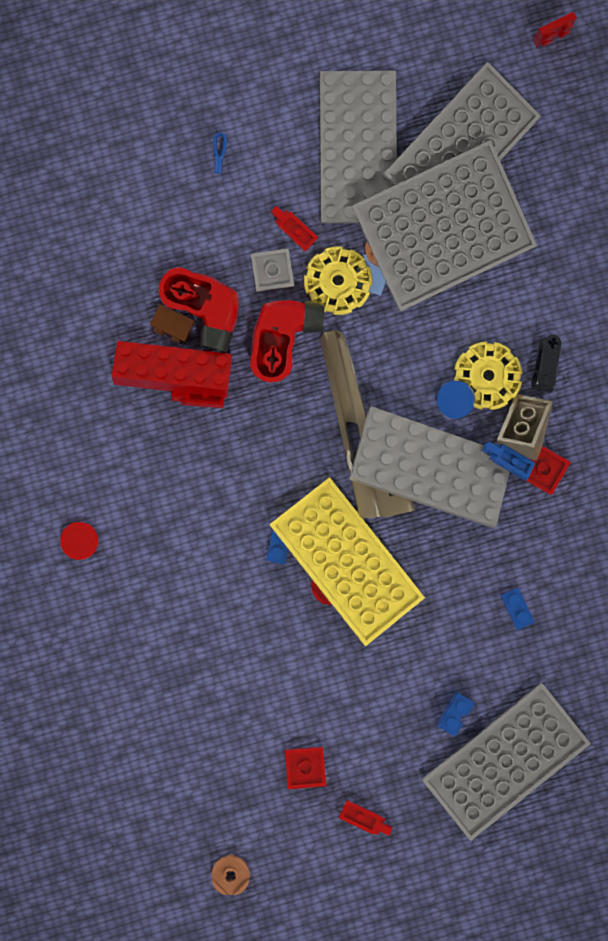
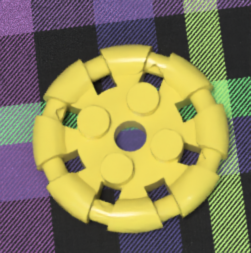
M339 246L324 249L323 253H317L307 265V274L304 276L306 294H309L311 297V302L324 304L325 313L326 311L332 312L333 315L351 313L356 307L360 308L370 295L369 289L373 283L371 269L367 267L363 256L352 249L346 250ZM340 257H347V263L339 262ZM329 258L331 262L325 266L323 261ZM358 266L361 270L357 274L354 270V267ZM316 271L321 273L319 279L314 278ZM337 275L342 276L344 282L342 285H335L333 278ZM357 282L363 284L361 290L356 288ZM321 288L323 293L318 296L315 290ZM351 295L353 301L347 303L345 299ZM329 299L337 300L336 305L328 304Z
M487 341L479 342L468 347L469 350L462 353L454 368L456 370V377H454V381L465 382L469 386L472 385V388L476 390L474 393L475 408L495 410L506 406L511 398L514 399L517 396L522 385L520 380L523 373L517 356L514 357L508 347L494 342V344L487 343ZM487 351H493V356H486ZM475 355L478 360L473 363L470 358ZM503 357L509 361L506 366L500 361ZM486 370L493 372L494 377L491 381H487L483 377V373ZM464 371H469V378L463 377ZM508 374H513V381L508 380ZM502 388L507 392L503 396L499 393ZM484 395H491L490 401L484 400Z

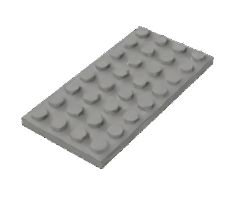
M487 62L383 175L395 186L491 140L498 158L501 160L541 116Z
M320 71L321 224L359 223L351 206L394 186L383 173L397 159L396 71Z
M371 406L367 413L349 480L495 528L509 471L495 464L489 459L490 456L481 451L484 445Z
M540 683L423 777L422 781L468 839L472 841L591 743L547 688Z

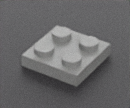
M289 248L251 254L257 293L294 287Z

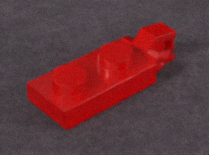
M277 206L271 211V214L277 219L275 221L277 226L304 252L318 239V236L291 211L285 210L283 212Z
M172 391L171 396L172 401H179L182 405L224 408V397Z
M347 799L338 817L373 835H379V832H382L389 836L393 829L392 826L384 823L385 818Z

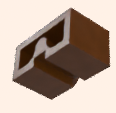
M159 304L150 326L154 328L153 332L161 336L166 333L171 336L170 340L180 344L181 341L187 342L196 323L194 320Z

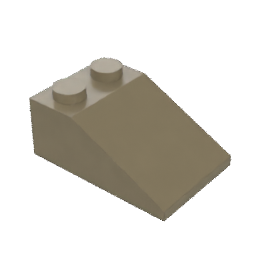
M517 394L498 436V444H504L528 459L537 460L543 446L553 401Z

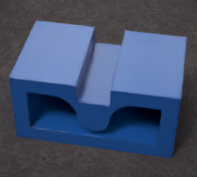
M456 691L437 722L438 727L456 737L463 725V722L460 720L463 715L468 717L475 703Z

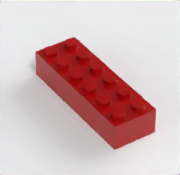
M117 341L112 380L114 385L228 398L233 363L232 354Z

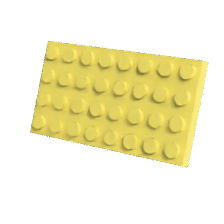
M330 477L269 525L364 646H367L425 598L365 521L359 517L358 512Z

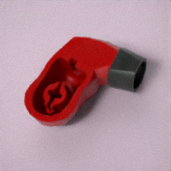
M181 267L170 269L163 275L159 284V295L163 304L171 309L188 311L202 318L204 326H202L200 346L220 352H227L238 320L240 303L237 292L208 275L192 272Z
M284 300L266 303L262 306L252 340L250 367L255 376L262 381L273 383L281 381L290 374L295 333L303 331V333L323 332L324 304L310 301L301 303Z

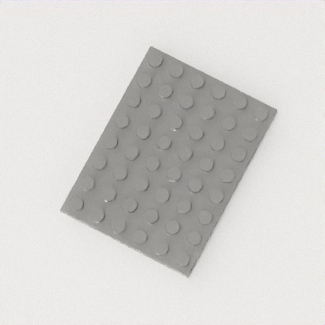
M491 140L351 206L399 312L537 246Z

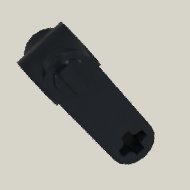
M557 335L544 337L539 342L534 374L531 380L532 389L549 393L554 390L562 345L561 339Z

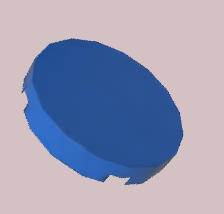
M450 381L439 389L437 405L445 416L459 419L467 416L474 408L475 394L467 383Z

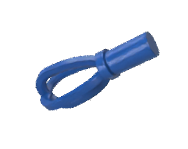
M216 133L213 138L215 174H222L223 157L227 147V137L224 133ZM222 136L224 139L221 154L218 155L217 138Z

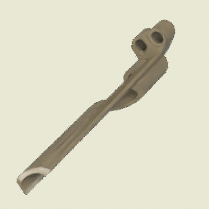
M339 330L323 332L320 341L351 474L354 456L346 422H353L358 425L361 438L367 415L359 392L346 338ZM352 481L359 517L361 518L388 517L415 511L414 503L411 500L396 495L390 496L388 492Z

